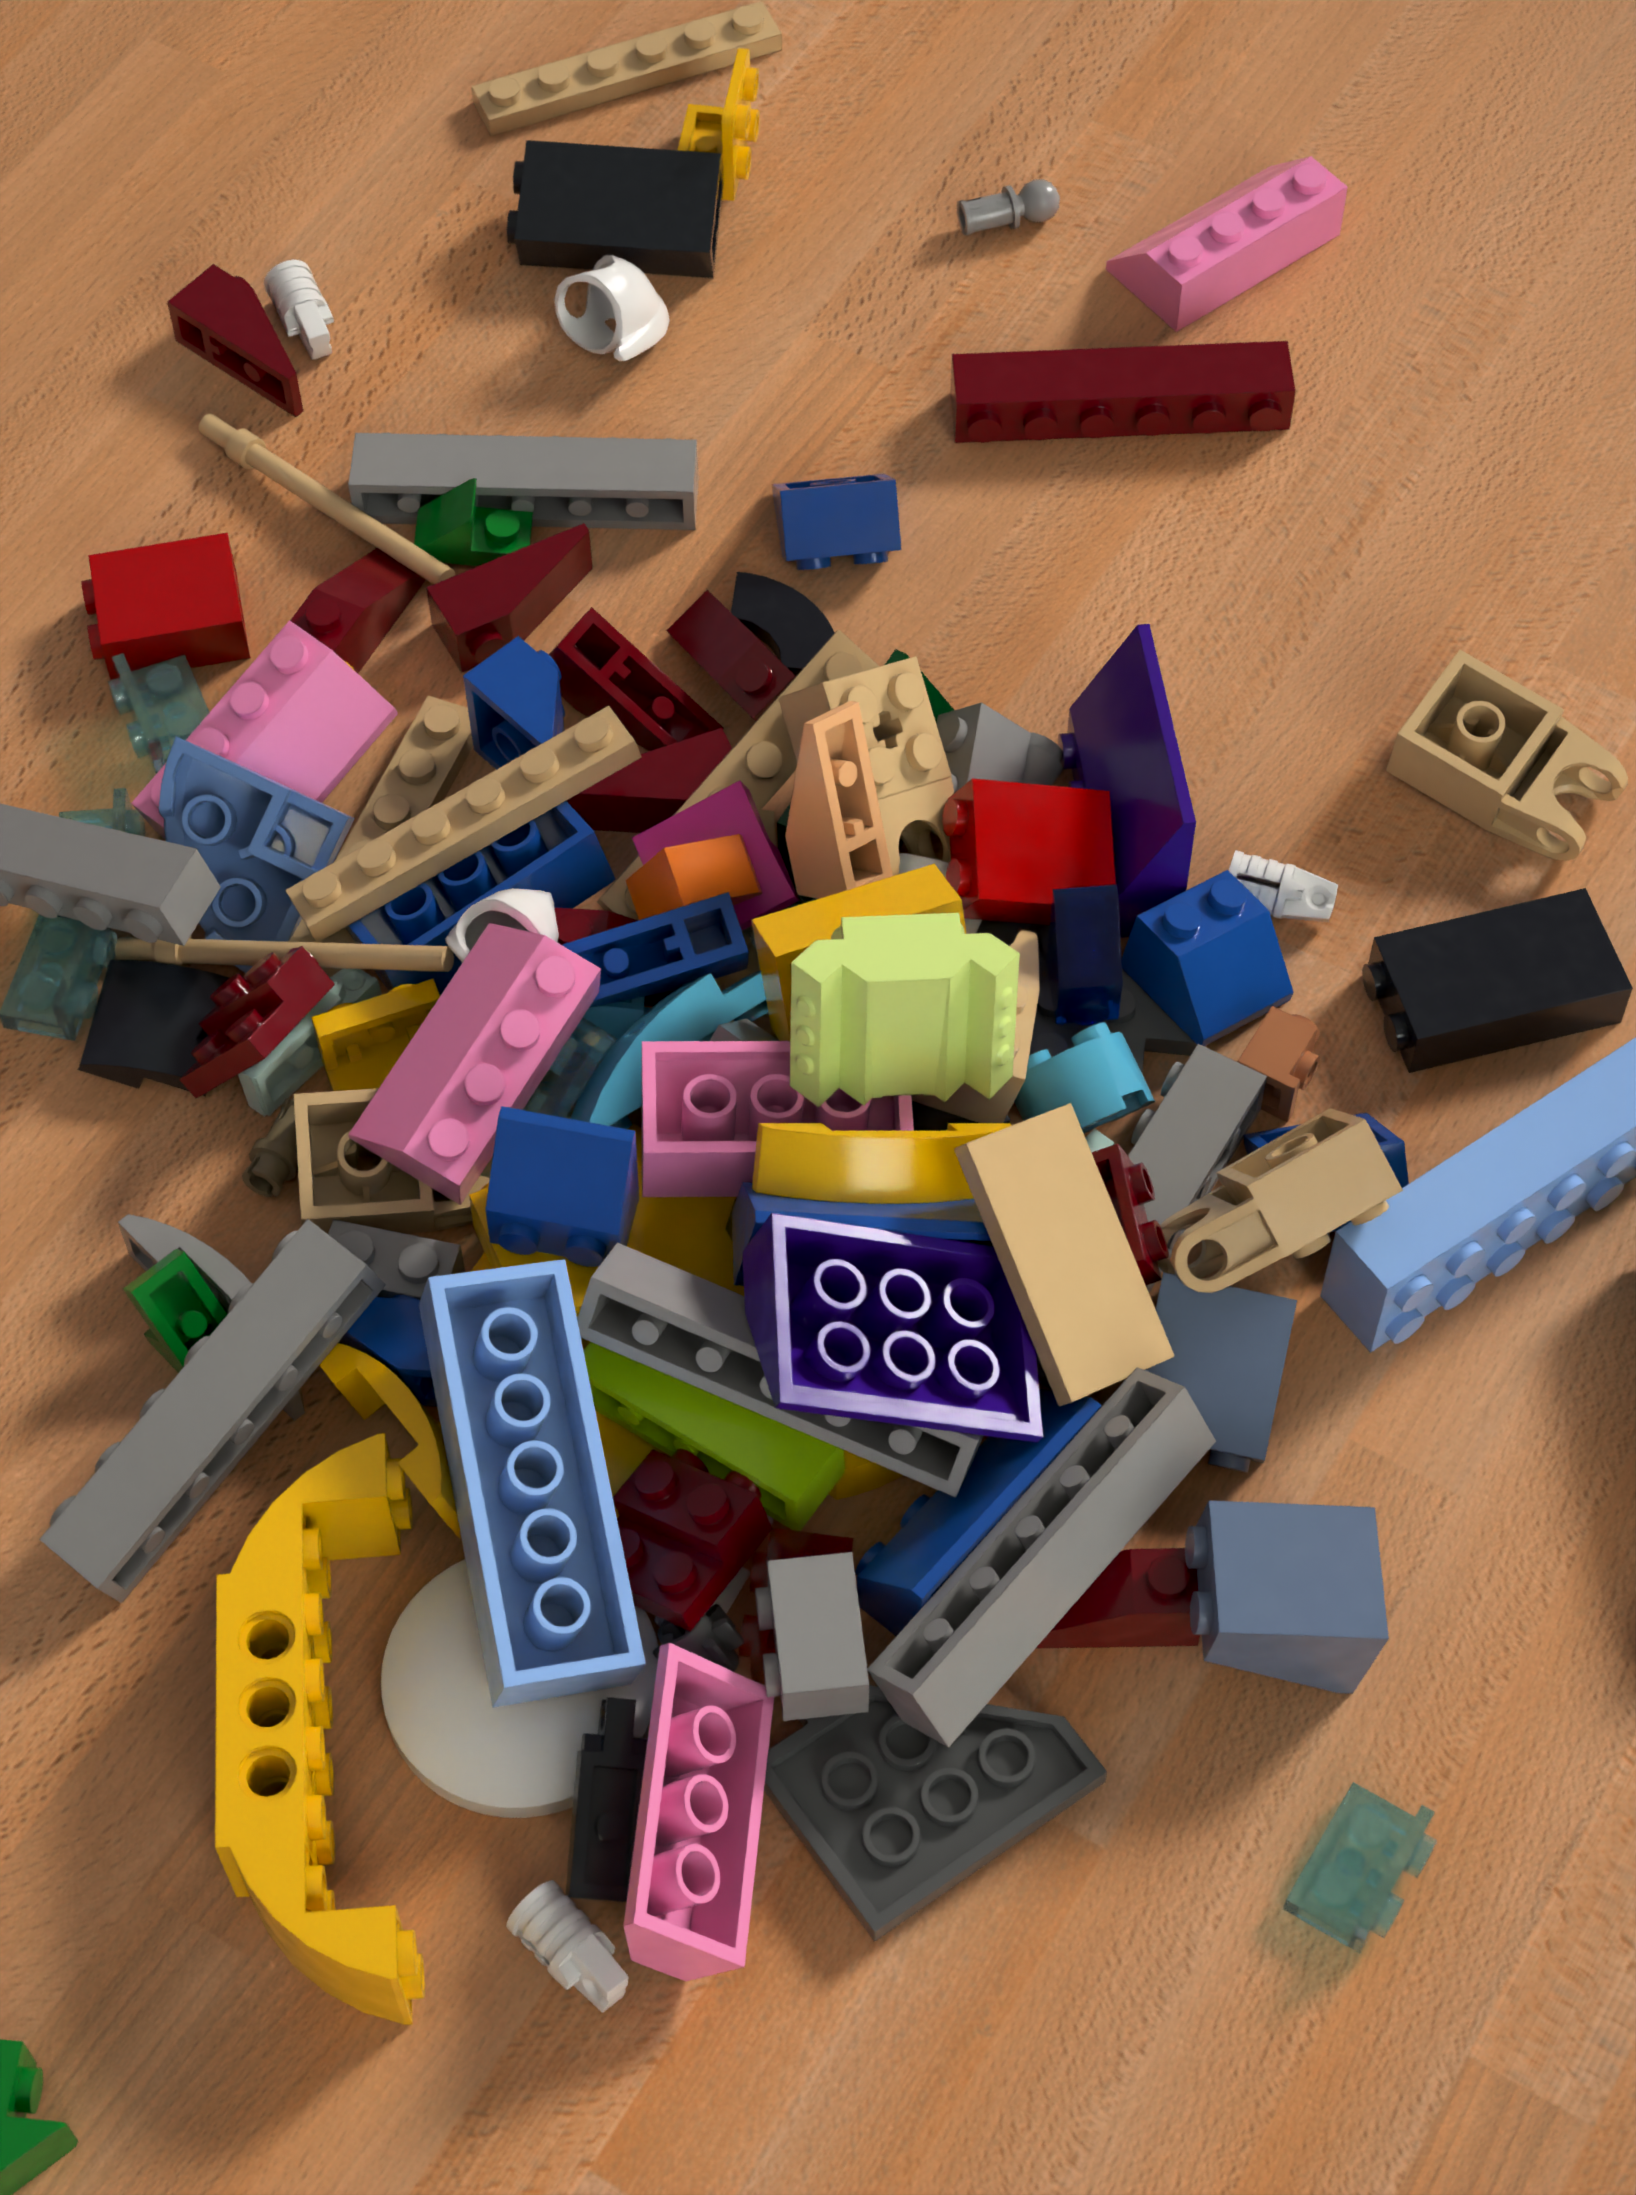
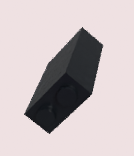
M526 140L524 161H516L514 165L513 190L514 194L520 195L518 210H510L508 214V243L516 245L520 265L593 270L596 263L602 257L613 255L635 265L645 274L714 278L724 187L721 153Z
M1586 888L1374 937L1369 962L1364 964L1362 968L1366 993L1370 1000L1379 1001L1385 1015L1384 1032L1388 1045L1393 1052L1400 1051L1409 1073L1621 1023L1633 989Z

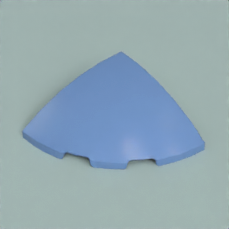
M175 737L161 782L159 813L164 818L166 842L197 848L221 886L199 922L205 931V938L289 942L302 918L285 890L334 863L355 818L180 737ZM235 965L244 973H247L253 967L247 965Z

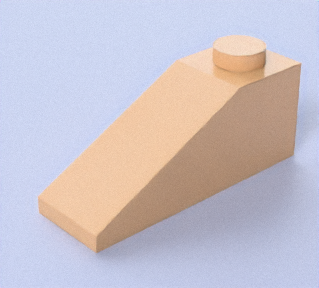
M848 701L804 723L785 834L797 895L820 899L893 876L859 702Z

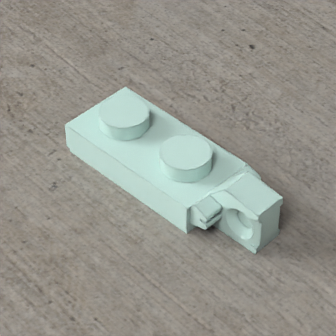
M342 969L330 977L335 985L264 1060L238 1074L249 1107L264 1117L266 1115L270 1116L284 1103L285 1099L289 1098L323 1066L311 1017L325 1013L339 1004L357 1003L382 995L379 982L375 977L361 969Z

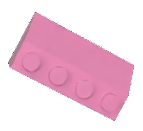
M1312 156L1269 166L1106 261V270L1174 331L1178 332L1339 236L1348 187Z
M289 620L186 741L322 803L397 716L398 712L333 650ZM166 763L131 803L164 839V818L159 813V801Z
M489 923L348 1134L349 1138L461 1205L493 1156L497 1121L501 1106L520 1110L524 1109L598 995L601 968L545 935Z
M642 1041V1197H737L742 1182L752 1183L758 1123H823L832 1131H914L912 1096H883V1098H872L868 1103L862 1105L839 1088L820 1107H817L802 1094L790 1087V1041Z
M666 1643L659 1648L624 1930L631 1961L680 1980L690 1981L745 1967L774 1697H767L764 1685L672 1643Z

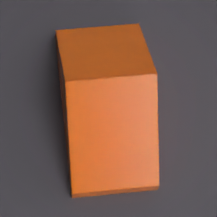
M740 834L665 847L625 880L639 920L729 892L733 906L763 894L743 837Z

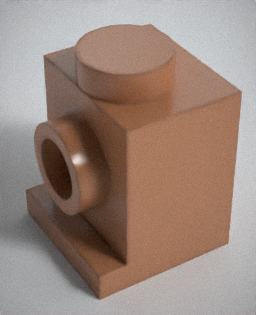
M1274 1006L1270 1008L1237 1062L1267 1076L1261 1110L1288 1122L1294 1113L1298 1089L1305 1090L1318 1067L1320 1056L1313 1053V1048L1320 1037V1031L1308 1018L1297 1014H1288Z

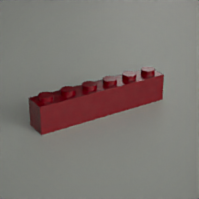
M1288 341L952 354L950 394L955 443L1290 430L1296 390Z

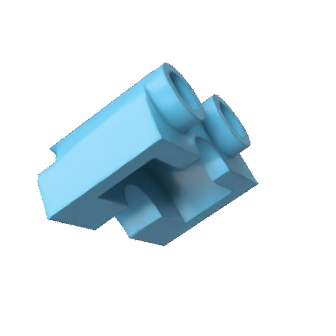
M1106 1022L1098 1023L1077 1033L1071 1038L1074 1047L1051 1057L1048 1049L1029 1055L1026 1079L1014 1101L1023 1121L1071 1103L1084 1134L1100 1125L1121 1119L1156 1102L1123 1034L1120 1032L1111 1033Z

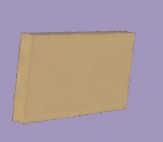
M1071 1103L954 1148L1058 1406L1072 1403L1126 1379L1137 1367L1146 1370L1175 1357Z

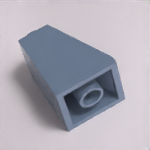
M1163 1272L1156 1312L1175 1357L1150 1367L1145 1371L1186 1388L1216 1440L1214 1445L1208 1450L1210 1452L1208 1464L1248 1472L1250 1460L1261 1463L1265 1461L1297 1300L1232 1286L1213 1293L1197 1292L1185 1286L1176 1275Z
M1209 1500L1197 1525L1188 1527L1185 1540L1186 1564L1189 1569H1197L1198 1591H1194L1191 1598L1190 1625L1194 1635H1202L1203 1660L1331 1692L1353 1694L1389 1639L1375 1507Z

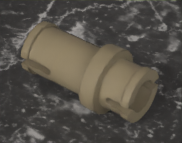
M289 1098L285 1099L281 1106V1111L266 1138L256 1141L249 1153L251 1164L242 1175L244 1183L252 1191L265 1197L279 1196L284 1182L293 1179L298 1172L294 1098L292 1100Z

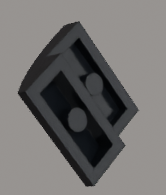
M110 960L78 1070L138 1089L143 1079L147 1078L189 1091L179 1079L197 1062L191 1055L193 1049L209 1036L198 1023L216 1006L210 999V996L230 977L167 963L139 960Z

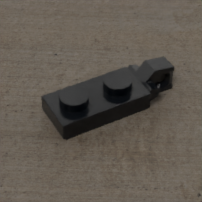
M613 1697L602 1699L598 1734L584 1733L582 1736L581 1750L577 1753L565 1895L570 1898L627 1903L648 1741L645 1738L633 1737L636 1700Z

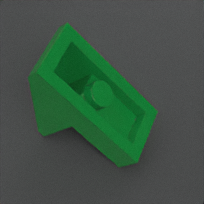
M472 478L418 508L414 545L442 563L480 566L530 545L533 512L476 507L477 478Z
M178 1249L173 1250L123 1288L150 1328L144 1333V1336L178 1373L184 1367L185 1357L192 1346L201 1338L210 1336L228 1315L187 1254Z
M0 2039V2195H12L77 2146L78 2140L64 2122L25 2118L26 2113L34 2114L38 2109L43 2088V2072L41 2068L37 2067V2062L23 2041Z

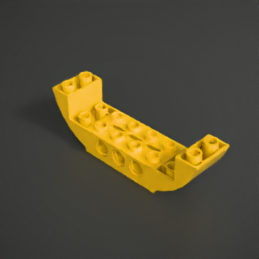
M380 1433L337 1451L303 1473L272 1502L247 1536L231 1572L228 1574H216L215 1849L236 1897L250 1896L268 1934L294 1967L324 1992L363 2013L403 2025H412V2000L425 1998L422 1953L417 1954L415 1930H403L396 1905L336 1910L333 1890H327L324 1865L335 1863L334 1827L332 1820L326 1821L324 1796L334 1795L333 1759L331 1752L325 1753L323 1729L333 1728L332 1692L330 1686H325L323 1663H332L333 1654L331 1626L329 1621H324L322 1599H330L332 1594L330 1560L401 1555V1530L412 1529L413 1526L410 1488L405 1487V1472L398 1465L402 1458L391 1459L385 1433Z

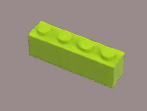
M590 1342L583 1350L594 1406L597 1412L670 1456L677 1449H685L691 1452L705 1464L709 1474L724 1479L730 1471L743 1474L760 1490L762 1495L760 1501L766 1514L798 1534L844 1474V1450L595 1343Z

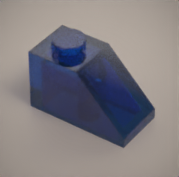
M1117 885L1053 889L1046 963L1056 1024L1077 1023L1080 1025H1095L1104 1020L1119 1018L1123 978Z

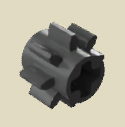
M719 1604L713 1605L691 1632L666 1620H663L658 1629V1639L662 1645L672 1643L735 1672L739 1664V1656L734 1649L744 1644V1639L735 1629V1624ZM660 1646L653 1650V1655L657 1660Z

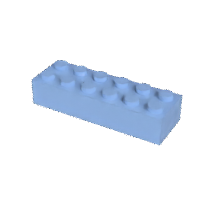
M1636 1037L1403 1187V1191L1386 1200L1389 1208L1380 1216L1360 1225H1353L1349 1222L1336 1231L1320 1296L1370 1353L1389 1340H1392L1394 1344H1398L1409 1338L1420 1328L1424 1322V1317L1440 1306L1445 1310L1456 1307L1470 1295L1475 1287V1283L1490 1273H1493L1496 1277L1504 1275L1519 1263L1526 1249L1541 1239L1546 1244L1557 1240L1572 1226L1576 1216L1590 1207L1594 1211L1605 1208L1619 1196L1624 1188V1184L1636 1177Z
M562 1259L428 1277L419 1303V1309L492 1707L631 1685L646 1665L566 1261Z

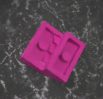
M740 780L632 837L638 855L644 865L665 847L736 834L742 835L763 894L733 906L741 930L752 926L751 919L780 911L800 901L781 853L768 837L750 790Z

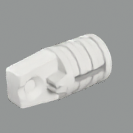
M288 260L274 266L264 279V287L277 310L288 336L299 335L312 360L332 354V347L329 344L330 335L326 325L334 323V318L326 300L322 297L309 266L300 260Z
M1235 850L1229 872L1269 910L1270 915L1279 919L1288 918L1329 922L1336 901L1338 884L1295 867L1292 864H1282L1273 859L1266 860L1262 859L1261 856H1251Z
M547 1881L531 1891L516 1906L508 1918L506 1927L514 1936H518L521 1939V1943L529 1951L535 1954V1958L548 1968V1973L566 1990L574 1986L601 2012H605L624 1996L629 1977L611 1956L616 1948L596 1924L589 1922L587 1915L575 1907V1903L570 1897L563 1894L562 1888L555 1881Z

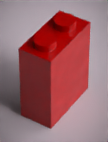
M228 532L88 555L91 579L81 581L87 614H96L98 623L87 625L88 637L93 659H105L111 682L250 658L237 572Z
M972 778L948 798L942 819L944 833L946 836H950L951 861L947 867L946 879L962 899L964 919L1092 928L1117 911L1110 791Z

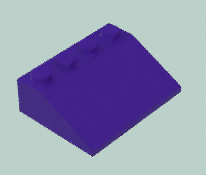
M1140 624L1133 629L1069 708L1067 733L1058 735V746L1062 750L1060 763L1063 770H1072L1074 781L1068 783V787L1110 791L1117 911L1104 919L1108 939L1129 937L1137 915L1187 890L1196 819L1150 624Z
M771 1213L742 1251L745 1315L776 1409L1036 1443L1043 1437L1036 1350L993 1246Z

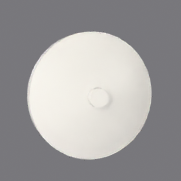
M464 1559L452 1565L427 1583L408 1603L398 1618L385 1649L381 1671L382 1703L390 1733L401 1757L412 1772L431 1790L453 1804L470 1811L504 1818H528L553 1814L573 1807L577 1753L581 1750L584 1733L598 1734L602 1699L613 1697L636 1700L633 1737L648 1739L658 1660L653 1655V1650L658 1647V1643L645 1610L634 1606L646 1665L631 1685L493 1708L466 1560Z

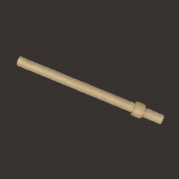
M207 414L201 419L199 432L223 447L226 456L243 468L257 469L430 583L436 584L455 576V571L267 450L265 442L247 429L236 430L213 414Z
M190 936L185 946L162 940L149 943L137 937H120L115 945V954L118 960L152 961L184 967H191L192 964L254 966L271 952H274L281 959L291 949L299 948L300 946H303L306 951L315 957L321 968L449 972L454 963V954L449 946L193 939L192 936Z

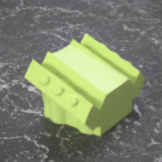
M959 913L841 917V925L832 933L831 939L814 941L791 963L790 1087L802 1094L817 1107H820L839 1088L862 1105L867 1104L872 1098L924 1094V1096L935 1095L943 1102H946L964 1083L990 1100L1013 1076L1020 953L991 933L965 934L964 927L960 922Z

